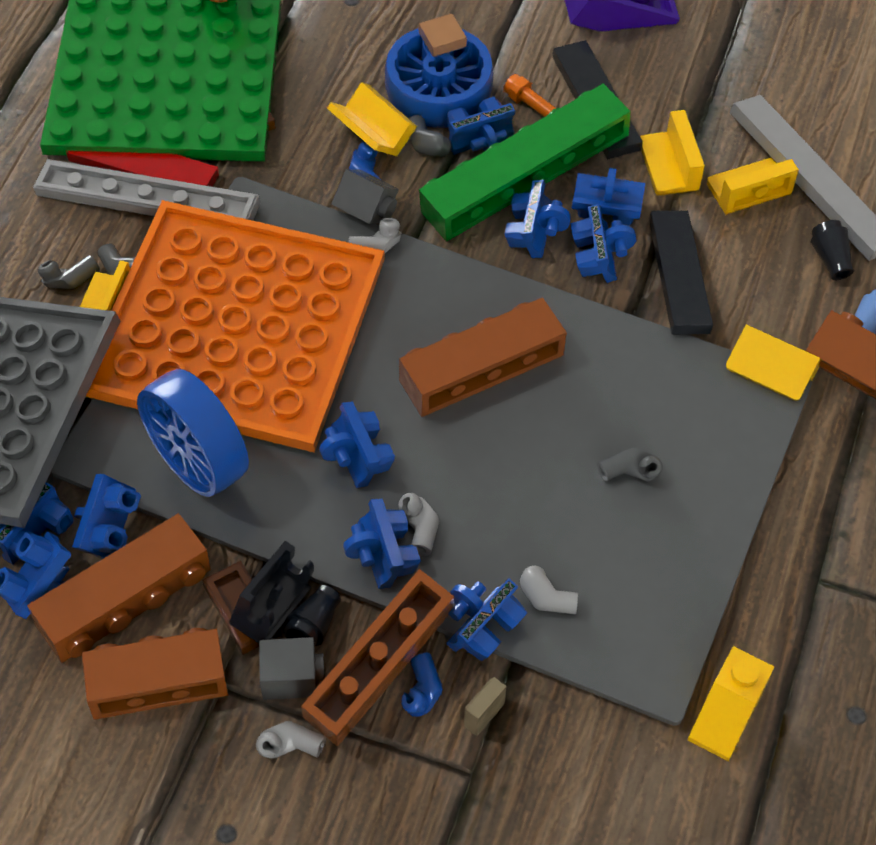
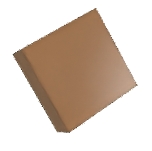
M452 13L419 23V34L433 57L466 47L467 37Z

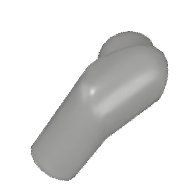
M384 218L380 221V231L376 232L373 236H349V243L384 250L386 253L400 241L402 235L401 231H399L400 223L395 218Z
M407 493L400 498L398 508L405 511L408 523L415 531L411 545L417 547L419 555L428 556L432 552L439 525V517L425 499L415 493Z
M529 566L523 571L520 578L521 590L535 609L539 611L576 614L578 592L555 590L545 571L539 566Z
M285 721L263 731L256 741V749L261 756L271 759L295 749L318 757L325 745L326 736L294 722Z

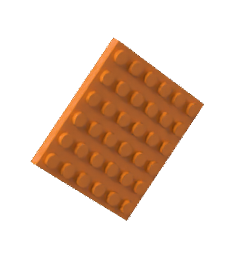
M162 200L111 311H116L121 322L86 397L138 409V394L148 384L167 372L175 369H184L198 377L217 396L234 420L241 435L314 453L384 264L385 251Z

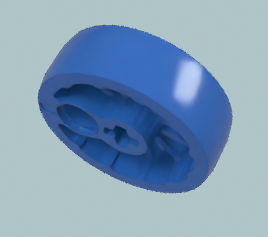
M419 28L400 37L391 47L385 64V88L390 103L408 119L415 115L422 116L427 127H448V111L459 107L464 108L469 116L477 114L478 104L482 100L490 98L493 87L492 59L487 47L480 39L462 30L467 37L466 47L433 57L419 34Z
M175 369L148 384L138 394V411L152 443L172 471L193 491L205 497L216 495L238 481L247 472L249 457L239 429L221 401L198 377L184 369Z

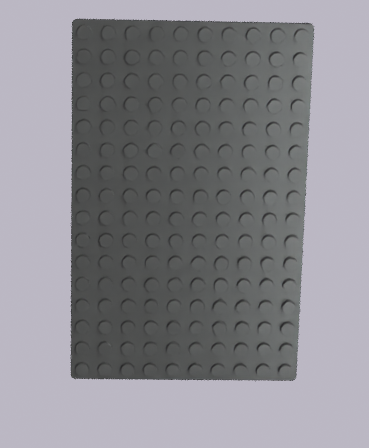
M244 177L235 178L228 190L259 195L260 206L254 218V221L348 243L349 236H373L376 232L380 231L377 224H368L352 215ZM402 234L400 241L385 253L384 264L314 453L241 435L249 457L247 472L222 492L205 497L189 488L164 461L152 443L142 423L138 409L92 399L64 442L51 470V474L55 478L87 491H91L96 474L109 476L135 488L136 492L140 493L141 498L137 511L162 521H166L179 513L195 534L264 562H268L283 542L287 541L295 546V556L291 559L295 567L302 569L309 560L313 562L314 572L311 576V581L329 586L336 591L383 610L419 569L449 593L457 584L471 588L477 581L481 582L487 589L480 597L482 602L497 586L500 587L510 578L518 586L512 595L518 599L528 613L509 632L493 618L485 624L501 641L500 645L493 651V654L667 724L677 726L684 718L812 382L811 380L809 381L801 399L794 401L727 370L726 362L733 350L687 334L672 335L671 329ZM539 298H544L567 332L564 356L429 415L420 416L399 382V358L415 348H424L441 341L442 338L450 333H459L474 327L485 318H495L507 313L521 303H530ZM353 401L358 412H375L380 430L376 438L371 439L373 445L390 444L395 455V460L389 471L374 474L369 485L366 487L356 488L347 466L340 467L337 460H324L319 451L321 443L327 439L325 430L341 415L339 407L343 402ZM629 448H637L658 457L662 462L663 469L658 477L650 481L641 480L627 474H622L605 481L598 471L597 463ZM407 493H415L425 499L439 517V525L432 552L428 556L419 555L421 561L414 573L397 576L391 588L378 589L372 567H363L360 559L347 557L343 548L344 542L353 536L351 527L357 524L359 519L370 511L368 503L371 499H383L386 509L399 510L398 502L400 498ZM409 523L408 531L404 538L396 539L398 546L412 544L415 531ZM529 566H539L545 571L555 590L578 592L576 614L539 611L535 609L521 590L520 578L523 571ZM465 614L457 622L449 615L436 631L452 637L470 616Z

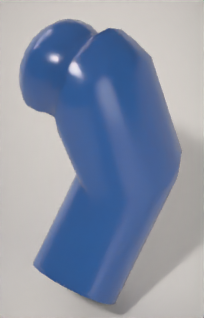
M361 142L358 149L353 152L349 169L363 170L380 179L373 172L376 163L375 157L378 151L372 149L367 143Z
M430 653L418 654L410 661L417 683L410 689L409 694L403 693L401 704L403 709L414 717L428 714L443 691V686Z

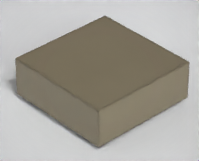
M495 677L493 679L490 678L465 707L464 727L476 737L505 704L507 686Z

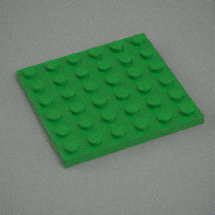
M69 0L40 143L42 154L67 156V150L171 153L197 160L265 161L281 0H227L226 2H213L210 0Z

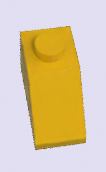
M733 646L707 696L688 737V741L729 762L768 684L774 666Z

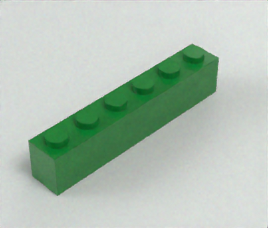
M604 83L591 91H585L574 101L561 108L552 110L546 117L532 125L522 127L513 136L500 143L491 145L485 152L471 160L461 162L452 171L428 181L424 187L419 189L421 213L447 242L511 205L513 194L530 192L533 181L544 180L546 184L629 135L631 111Z

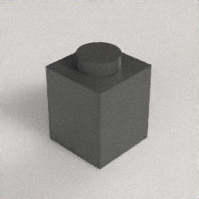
M346 169L331 204L368 224H380L382 219L390 218L393 215L397 206L395 198L399 189L363 170Z
M313 637L259 640L260 686L263 700L308 698L316 689V681H323L325 679L324 654H315Z

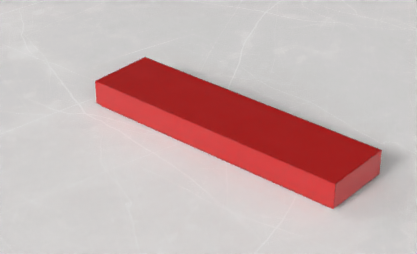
M69 150L66 152L68 161L80 165L213 187L219 176L217 166L171 153Z

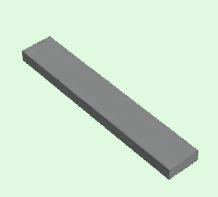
M761 95L733 103L730 114L776 163L792 159L799 169L795 183L830 220H839L842 226L848 229L849 241L868 261L875 259L876 215Z
M50 159L46 160L33 187L36 196L150 216H155L162 200L254 221L260 206L258 194Z

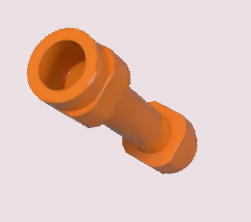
M518 74L510 76L505 82L503 90L514 102L519 103L523 101L543 117H546L552 110L556 109L531 89L532 83L525 77Z

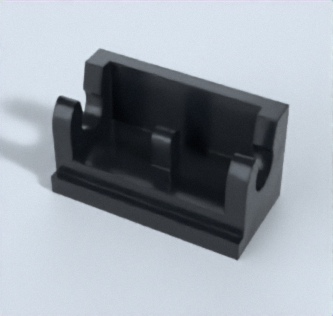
M284 541L240 594L228 624L258 643L259 640H272L284 625L286 617L299 606L309 593L311 586L308 583L314 572L313 562L309 560L302 569L295 567L291 561L295 556V546Z

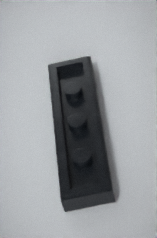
M586 40L553 48L552 57L575 99L583 92L591 91L603 83L618 98ZM631 120L629 135L603 150L607 160L641 151L643 142Z
M688 210L651 211L649 223L671 334H711L713 321Z

